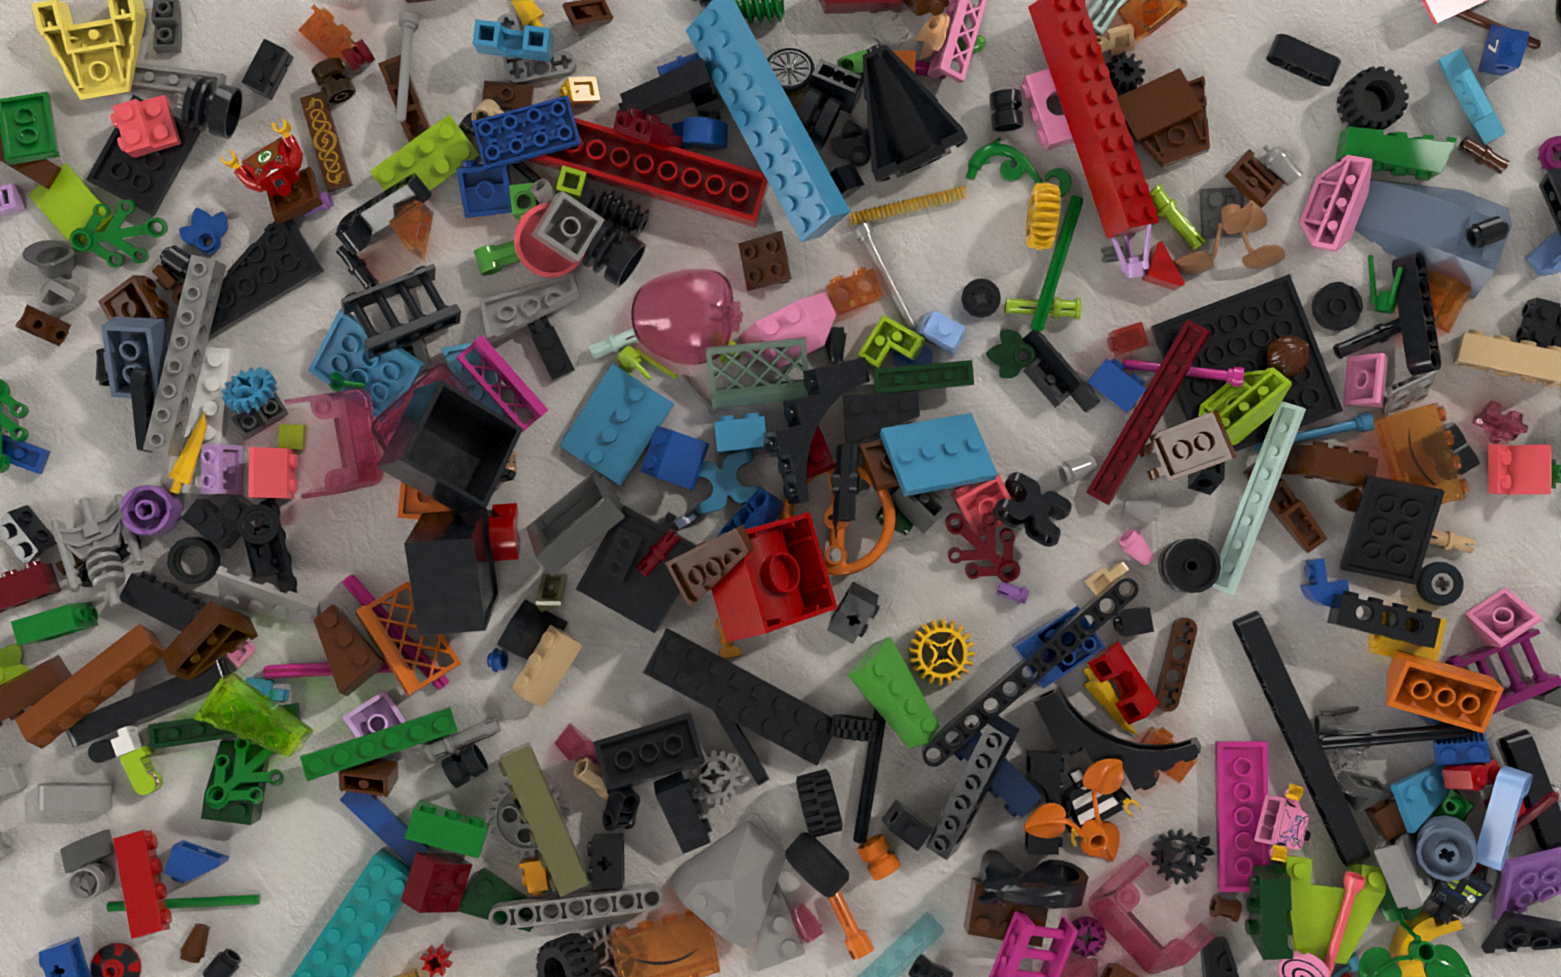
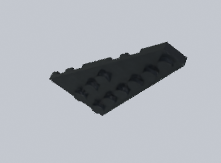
M293 218L277 224L276 221L272 224L269 223L260 238L255 243H252L227 271L228 274L222 282L208 339L324 272Z

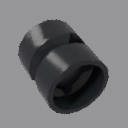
M1004 89L989 95L990 109L994 111L991 115L993 131L1009 132L1024 126L1023 112L1019 110L1022 106L1020 90Z
M471 743L461 749L460 755L454 753L441 761L446 777L455 788H459L469 782L470 776L476 778L489 770L482 751L475 743Z

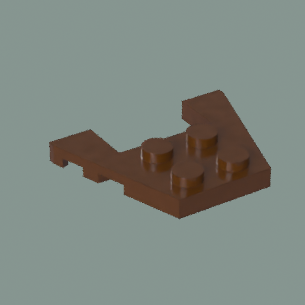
M1204 76L1188 81L1203 107L1202 112L1139 142L1161 168L1206 153L1210 149Z

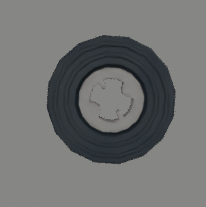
M1433 562L1421 569L1416 588L1424 601L1432 605L1446 606L1454 603L1461 596L1464 580L1455 566L1446 562ZM1439 580L1444 581V586H1441L1442 589L1436 587L1435 582H1439Z

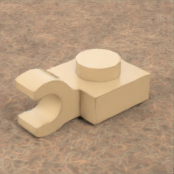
M1130 23L1107 29V37L1096 36L1102 53L1108 50V53L1113 56L1124 51L1135 50L1134 27Z
M1119 561L1109 571L1105 566H1102L1085 579L1084 582L1096 596L1114 579L1120 577L1129 569L1123 561Z

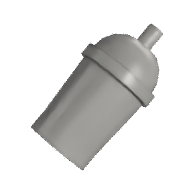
M1268 145L1263 147L1267 152L1264 156L1266 168L1280 177L1286 186L1291 185L1303 174L1285 149L1283 150L1280 147L1270 149Z
M545 178L536 181L530 189L539 204L551 203L556 193H558Z

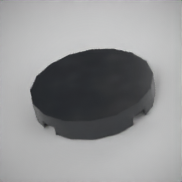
M1344 282L1329 283L1320 288L1313 297V316L1318 324L1328 330L1340 331L1348 329L1356 324L1363 310L1362 297L1357 289L1344 284Z

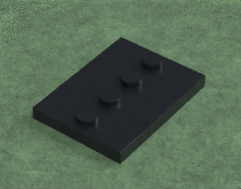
M133 94V96H132L131 99H130V100L137 99V100H139L140 102H141V101H144L143 99H141V98L135 96L134 94ZM173 116L182 144L134 158L127 154L126 151L123 152L120 149L117 138L121 137L119 128H114L86 180L122 200H132L137 208L155 216L201 131H198L196 128L185 127L181 119Z
M1366 474L1339 566L1341 570L1417 585L1445 491L1440 488Z

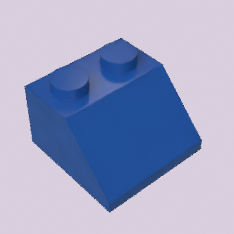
M656 426L640 472L693 490L710 444L685 434Z

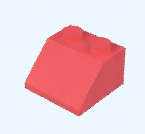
M249 447L248 497L295 499V493L298 491V481L295 479L298 456L295 454V450L288 448Z

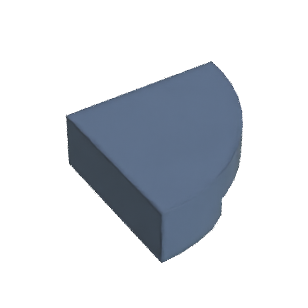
M692 509L687 514L676 519L675 524L681 530L701 515L697 514L695 509Z

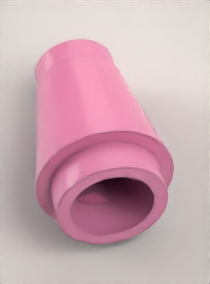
M1131 529L1119 539L1121 549L1143 566L1149 564L1155 556L1140 532Z

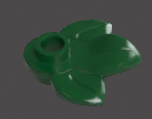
M1003 329L1000 331L1001 344L990 348L986 352V356L992 363L1001 366L999 371L1001 378H1013L1020 373L1022 368L1028 367L1035 360L1036 354L1031 345L1024 343L1022 336L1018 332ZM1020 351H1025L1027 353V358L1025 360H1021L1018 355Z

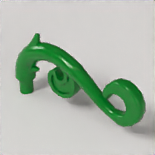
M1000 137L988 145L979 148L967 164L969 168L965 178L974 181L977 172L981 170L982 166L991 163L988 160L989 158L1005 156L1012 159L1016 163V167L1012 168L1010 166V160L1001 164L999 172L1004 180L1009 182L1017 181L1026 171L1035 184L1043 183L1030 160L1016 148L1000 144ZM1061 168L1048 171L1045 175V180L1052 177L1058 178L1060 181V197L1066 195L1072 184L1069 173Z

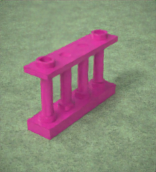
M1015 910L989 977H1060L1078 931L1066 917L1061 918L1058 928L1036 926L1024 911ZM1032 936L1053 938L1049 950L1027 948V945ZM1023 958L1044 960L1040 972L1018 969Z

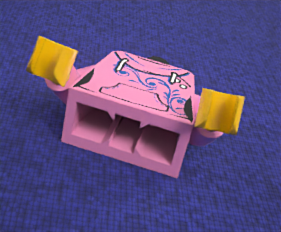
M1290 783L1289 789L1285 791L1282 798L1270 795L1265 796L1254 841L1272 845L1268 849L1271 860L1286 862L1287 854L1291 852V849L1300 850L1302 844L1311 837V833L1307 829L1309 817L1301 810L1299 804L1304 787Z

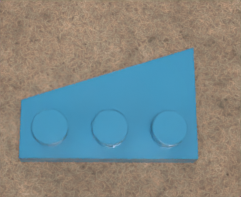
M1435 762L1390 785L1407 833H1415L1451 791V789H1446L1444 785L1442 770L1445 766H1436Z

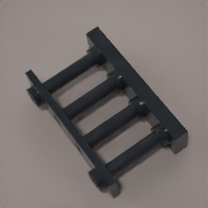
M434 264L420 266L413 272L358 293L352 292L341 299L343 315L354 312L368 337L364 340V352L368 360L460 323L461 310L457 303L451 306L445 305L432 283L435 280L436 272ZM423 285L437 311L429 315L422 314L409 290ZM400 294L414 320L406 324H400L386 299ZM377 303L391 329L381 334L377 333L365 313L364 307Z

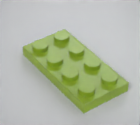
M448 114L370 170V173L384 191L413 173H416L431 191L456 173V169L462 166L463 161L474 160L479 156V153L451 115Z

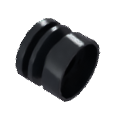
M199 76L193 77L189 82L183 99V125L191 129L196 128L201 132L205 131L208 127L212 135L225 139L231 138L237 128L241 115L242 91L237 87L227 84H220L216 89V83L213 80H205Z
M608 221L596 233L589 244L582 263L588 268L593 266L592 270L595 273L600 272L606 267L604 279L616 287H620L637 267L645 252L646 244L633 235L622 242L625 233L624 229L618 228L616 230V224Z

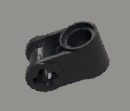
M631 787L609 794L602 817L603 826L607 831H614L620 827L625 829H632L634 827L635 817L640 804V796Z

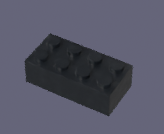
M691 713L593 742L607 794L701 766L705 762Z

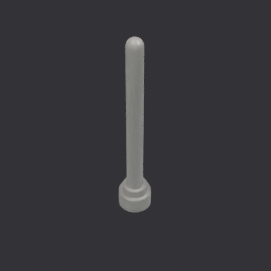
M410 11L401 12L398 23L403 32L396 119L399 122L406 120L413 33H415L419 26V16Z
M870 222L855 228L852 232L856 240L864 243L906 327L915 331L917 325L872 239L874 237L872 234L874 230Z

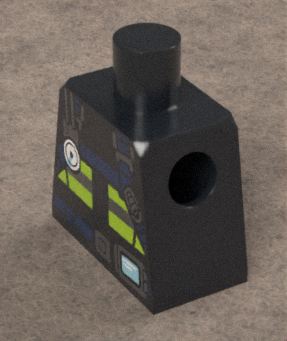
M898 800L894 801L882 817V821L887 828L916 851L921 848L934 829Z
M1472 873L1456 881H1444L1435 878V887L1431 891L1429 899L1438 904L1439 907L1433 917L1445 925L1449 924L1453 915L1462 919L1467 917L1493 885Z

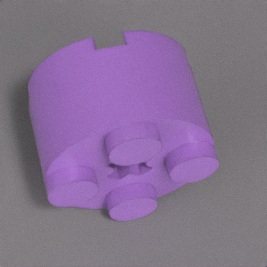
M142 485L129 490L121 501L120 510H122L123 523L130 531L142 535H164L178 524L183 511V504L178 496L166 487Z

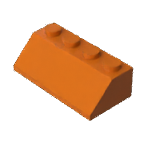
M1396 650L1387 671L1386 705L1484 733L1504 688L1491 676Z

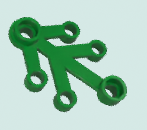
M124 199L118 203V210L105 231L95 233L101 220L111 215L109 205L101 203L94 206L93 214L84 228H77L71 233L70 243L79 252L92 251L106 260L108 265L113 268L124 264L123 255L118 252L111 253L98 244L99 242L107 241L131 256L134 262L144 263L149 258L147 250L144 248L137 249L122 238L145 234L154 238L162 237L168 231V224L164 219L154 217L148 219L146 224L120 228L127 215L132 214L136 210V205L132 200ZM125 202L131 206L129 211L123 208ZM101 206L104 207L106 210L104 216H102L99 213V208ZM157 222L160 223L162 226V230L160 232L156 231L154 228V225ZM82 235L87 237V244L81 242ZM138 251L144 255L142 260H139L136 256ZM114 255L119 258L118 264L112 262Z
M0 379V473L7 471L11 464L10 458L2 453V426L10 432V437L13 440L24 442L29 437L27 429L18 426L2 412V403L10 408L11 415L19 419L25 418L29 413V408L26 405L17 402L10 396L9 385L2 379ZM22 407L21 412L17 414L18 408ZM22 430L21 436L17 437V433Z
M276 731L269 734L266 740L267 746L247 764L246 755L251 749V743L246 737L236 739L234 742L236 749L234 773L226 783V771L231 767V760L225 754L218 755L214 760L216 767L214 785L210 786L205 793L206 804L210 808L221 809L227 806L230 801L249 800L252 804L261 803L264 799V793L259 787H252L249 790L234 789L244 783H270L272 786H279L283 783L284 775L278 769H273L270 772L254 771L273 754L281 753L287 749L289 740L285 733ZM283 741L280 747H275L276 742ZM242 742H246L247 745L244 748H238ZM221 760H227L224 766H219ZM276 774H279V775H280V777H279L278 780H276V781H272V780H271V778H272L274 775H276ZM255 792H259V793H260V795H259L258 798H256V799H252V798H251L253 793H255ZM223 794L220 800H215L216 795Z

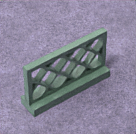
M805 337L706 348L713 409L788 401L808 396L803 383L804 379L793 380L787 376L795 366L801 371L808 370ZM801 345V353L795 360L785 353L790 346ZM772 348L778 353L771 362L761 356L765 349ZM741 351H748L753 355L746 365L736 359V356ZM723 354L729 359L720 368L712 362V355ZM781 356L791 362L784 372L774 366ZM756 359L766 365L759 375L749 368ZM732 361L742 368L735 378L724 371ZM772 369L780 377L775 382L769 383L763 377ZM745 372L756 378L751 385H743L738 381ZM721 374L731 381L724 388H716L715 381Z

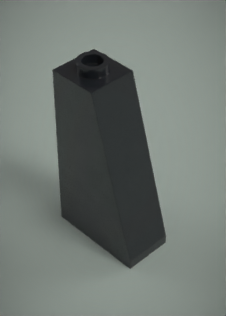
M703 58L692 61L621 93L622 102L618 103L620 110L628 111V107L642 110L643 116H646V114L655 116L693 103L694 100L712 95L711 82Z

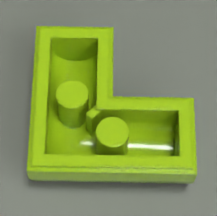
M882 315L857 357H865L866 364L875 369L880 368L891 349L911 360H915L924 347L925 338L891 318Z

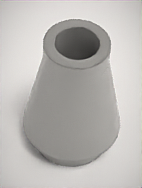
M1093 456L1063 461L1062 465L1058 467V472L1065 484H1074L1091 471L1096 470L1097 463Z
M1155 499L1125 500L1123 514L1152 523V521L1158 522L1161 502H1155Z

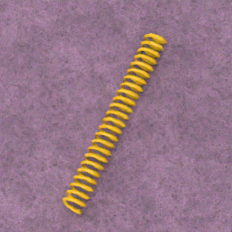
M967 186L955 187L954 190L950 188L949 191L945 189L944 192L941 190L940 193L936 191L935 195L933 193L930 195L926 194V196L922 195L921 198L917 196L916 199L914 197L911 200L908 198L906 201L903 199L902 203L898 200L897 204L893 202L892 204L888 203V205L884 204L883 207L881 205L878 208L874 206L873 209L870 207L869 211L865 208L864 212L862 210L859 213L857 211L855 213L851 212L850 225H853L852 217L855 225L858 224L857 216L860 224H862V216L864 222L867 223L866 213L871 222V212L875 221L877 220L876 212L881 220L880 209L884 218H886L885 208L888 217H891L890 208L893 216H895L894 205L898 215H900L899 204L903 214L905 213L904 204L907 212H910L909 203L914 212L913 200L917 210H919L918 200L921 209H924L923 199L928 209L927 197L931 207H933L932 196L935 205L938 206L937 195L941 205L943 204L942 195L947 204L946 192L950 203H952L951 191L954 201H957L956 191L961 201L960 189L964 199H966L965 187Z

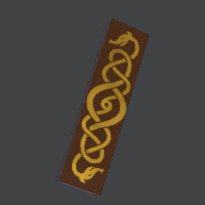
M321 92L301 97L300 101L327 191L330 193L353 186L329 104H327Z

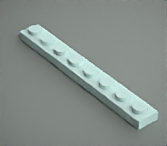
M1283 401L1277 408L1220 554L1221 570L1219 578L1212 588L1233 596L1235 595L1306 411L1305 408Z

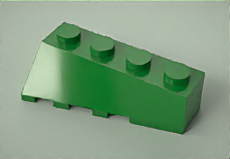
M1349 126L1340 133L1335 161H1342L1341 159L1346 155L1369 158L1373 161L1371 170L1373 172L1385 170L1390 171L1394 176L1412 175L1417 180L1428 181L1442 172L1456 144L1457 138L1447 137L1446 141L1433 140L1434 135L1423 134L1422 137L1408 138L1407 132L1397 131L1383 135V130Z

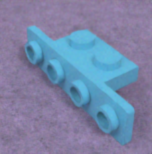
M1457 49L1440 58L1438 63L1481 144L1485 145L1504 135L1505 130L1462 50Z

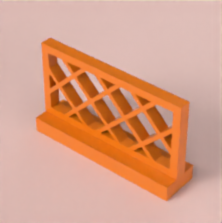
M407 581L367 606L364 605L357 609L356 616L409 698L425 686L461 665V662L443 634H436L438 638L436 648L421 645L424 635L420 637L419 644L404 641L407 628L417 630L416 625L408 624L411 611H414L413 598L410 606L395 603L397 594L406 589L412 597L411 585ZM394 597V598H393V602H388V601H387V600H389L390 598ZM380 604L391 606L388 619L377 617L373 608ZM394 607L409 610L406 623L391 620ZM381 622L387 623L386 629L383 627ZM390 624L404 627L401 640L389 636L387 632ZM440 642L443 645L444 649L439 648ZM394 643L400 644L399 650ZM403 645L418 648L415 661L403 658L401 655ZM420 649L435 651L432 665L417 662ZM438 652L448 654L453 663L447 667L436 666ZM408 664H413L412 670L410 669ZM416 665L431 668L429 678L419 683L414 675ZM434 669L440 670L439 672L433 675Z

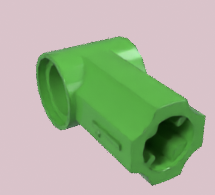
M514 240L497 246L486 245L474 250L482 276L495 274L501 271L503 267L521 262L515 251Z

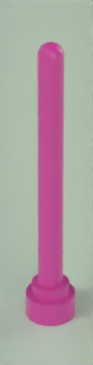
M1128 359L1122 361V364L1125 366L1124 369L1155 373L1161 363ZM1234 366L1233 369L1228 368L1227 371L1190 367L1186 376L1226 380V383H1230L1231 386L1242 387L1244 367Z

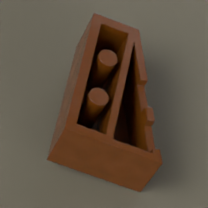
M1313 441L1312 445H1292L1281 473L1285 475H1304V478L1308 479L1318 478L1327 480L1330 483L1363 487L1366 474L1376 476L1379 459L1369 457V452L1353 450L1352 453L1348 452V447L1333 446V448H1330L1327 442Z
M335 604L329 606L313 620L339 693L348 697L387 664L345 612Z

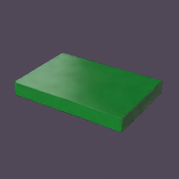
M48 91L0 99V133L4 160L7 165L60 157L51 99Z

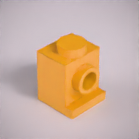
M538 856L522 859L519 863V869L524 868L525 870L522 871L523 886H527L528 893H531V896L545 894V890H548L551 886L548 879L550 877L548 867L545 869L542 867Z

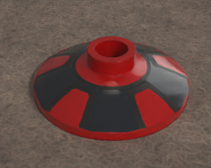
M111 943L102 947L93 957L91 975L92 977H140L141 960L132 947L123 943ZM109 967L115 969V975L110 972Z

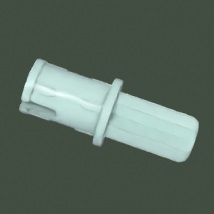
M630 328L614 336L610 334L609 338L590 345L589 350L592 357L597 359L614 351L618 353L619 349L638 343L639 340L637 335L633 336L636 333L634 328Z

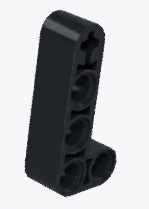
M413 173L345 215L340 220L335 235L351 254H357L369 244L373 234L425 203L431 197L432 192L419 176Z

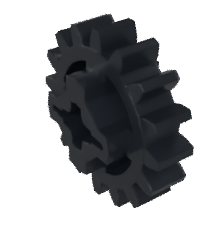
M1180 828L1177 834H1175L1173 829L1168 830V837L1164 833L1159 836L1162 842L1155 841L1153 843L1158 849L1151 851V855L1157 858L1152 862V865H1159L1160 869H1158L1157 874L1164 872L1166 874L1165 881L1172 877L1176 885L1180 883L1181 879H1183L1185 884H1188L1190 876L1194 880L1199 877L1196 871L1203 872L1205 870L1201 863H1206L1207 858L1201 856V854L1206 851V848H1199L1198 844L1201 839L1199 838L1194 841L1192 839L1193 832L1184 835L1183 829ZM1173 840H1180L1186 842L1187 844H1177V842ZM1163 849L1167 853V858L1165 862L1163 859ZM1184 850L1187 851L1182 859L1171 862L1176 854L1182 853ZM1193 851L1195 854V864L1191 860V852ZM1171 868L1180 869L1184 873L1175 872Z

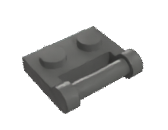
M1236 187L1205 188L1200 190L1201 236L1204 239H1216L1218 223H1222L1221 209L1227 205V197H1233V204L1240 205L1241 209L1244 207L1243 196L1245 195ZM1223 230L1221 238H1242L1241 233L1227 234Z

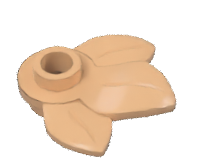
M947 14L932 15L916 35L915 40L924 42L920 59L930 57L934 51L938 52L943 46L946 32L950 26V18Z

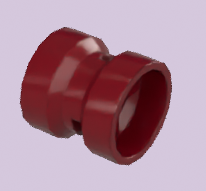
M363 39L355 42L354 47L341 51L355 73L361 70L362 65L365 63L370 64L376 60Z

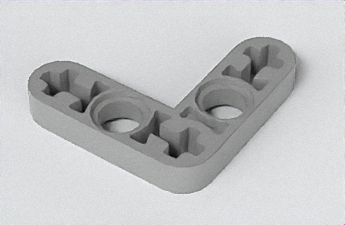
M503 14L497 20L504 27L506 22L510 21L513 25L511 26L512 30H521L516 17L512 14ZM567 51L552 53L551 61L554 60L555 65H559L555 66L556 72H553L551 62L502 56L507 78L513 84L527 85L572 75L577 69L574 56ZM563 59H567L568 62H572L568 64L567 69H564L563 66L560 65L563 63ZM513 62H517L520 71L524 72L520 74L518 79L512 75L515 73ZM546 63L548 65L547 72L542 75L535 72L537 64Z

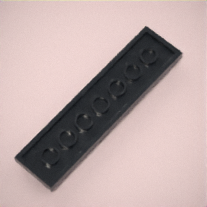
M668 628L665 629L642 672L818 766L832 738L830 734L833 717Z

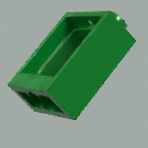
M92 602L73 603L11 621L17 646L43 643L98 626V611Z

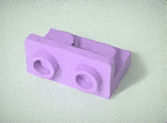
M203 444L201 454V493L242 495L243 446Z

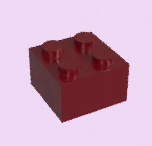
M416 852L401 902L419 913L458 912L473 864L454 853Z

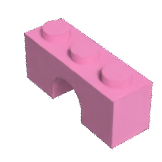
M1049 68L1026 75L1020 89L1023 98L1028 100L1030 119L1036 123L1038 128L1036 135L1039 144L1044 146L1045 151L1073 142L1065 114L1054 115L1048 110L1046 105L1047 100L1058 96Z

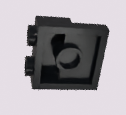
M1541 298L1527 300L1522 308L1523 319L1521 326L1516 332L1517 343H1520L1521 340H1527L1537 343L1536 346L1541 348H1547V346L1561 347L1560 303Z

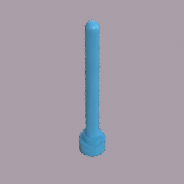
M1369 411L1359 413L1357 417H1353V420L1298 432L1293 444L1350 430L1361 431L1362 433L1374 430V419ZM1263 442L1255 444V450L1260 451Z

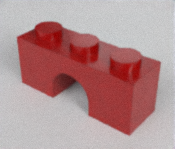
M1119 641L1106 646L1087 662L1100 683L1109 679L1116 683L1120 697L1115 705L1128 725L1148 717L1158 706L1159 701Z

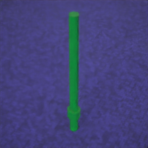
M260 894L165 899L166 908L169 909L260 904ZM108 902L107 911H126L125 902Z

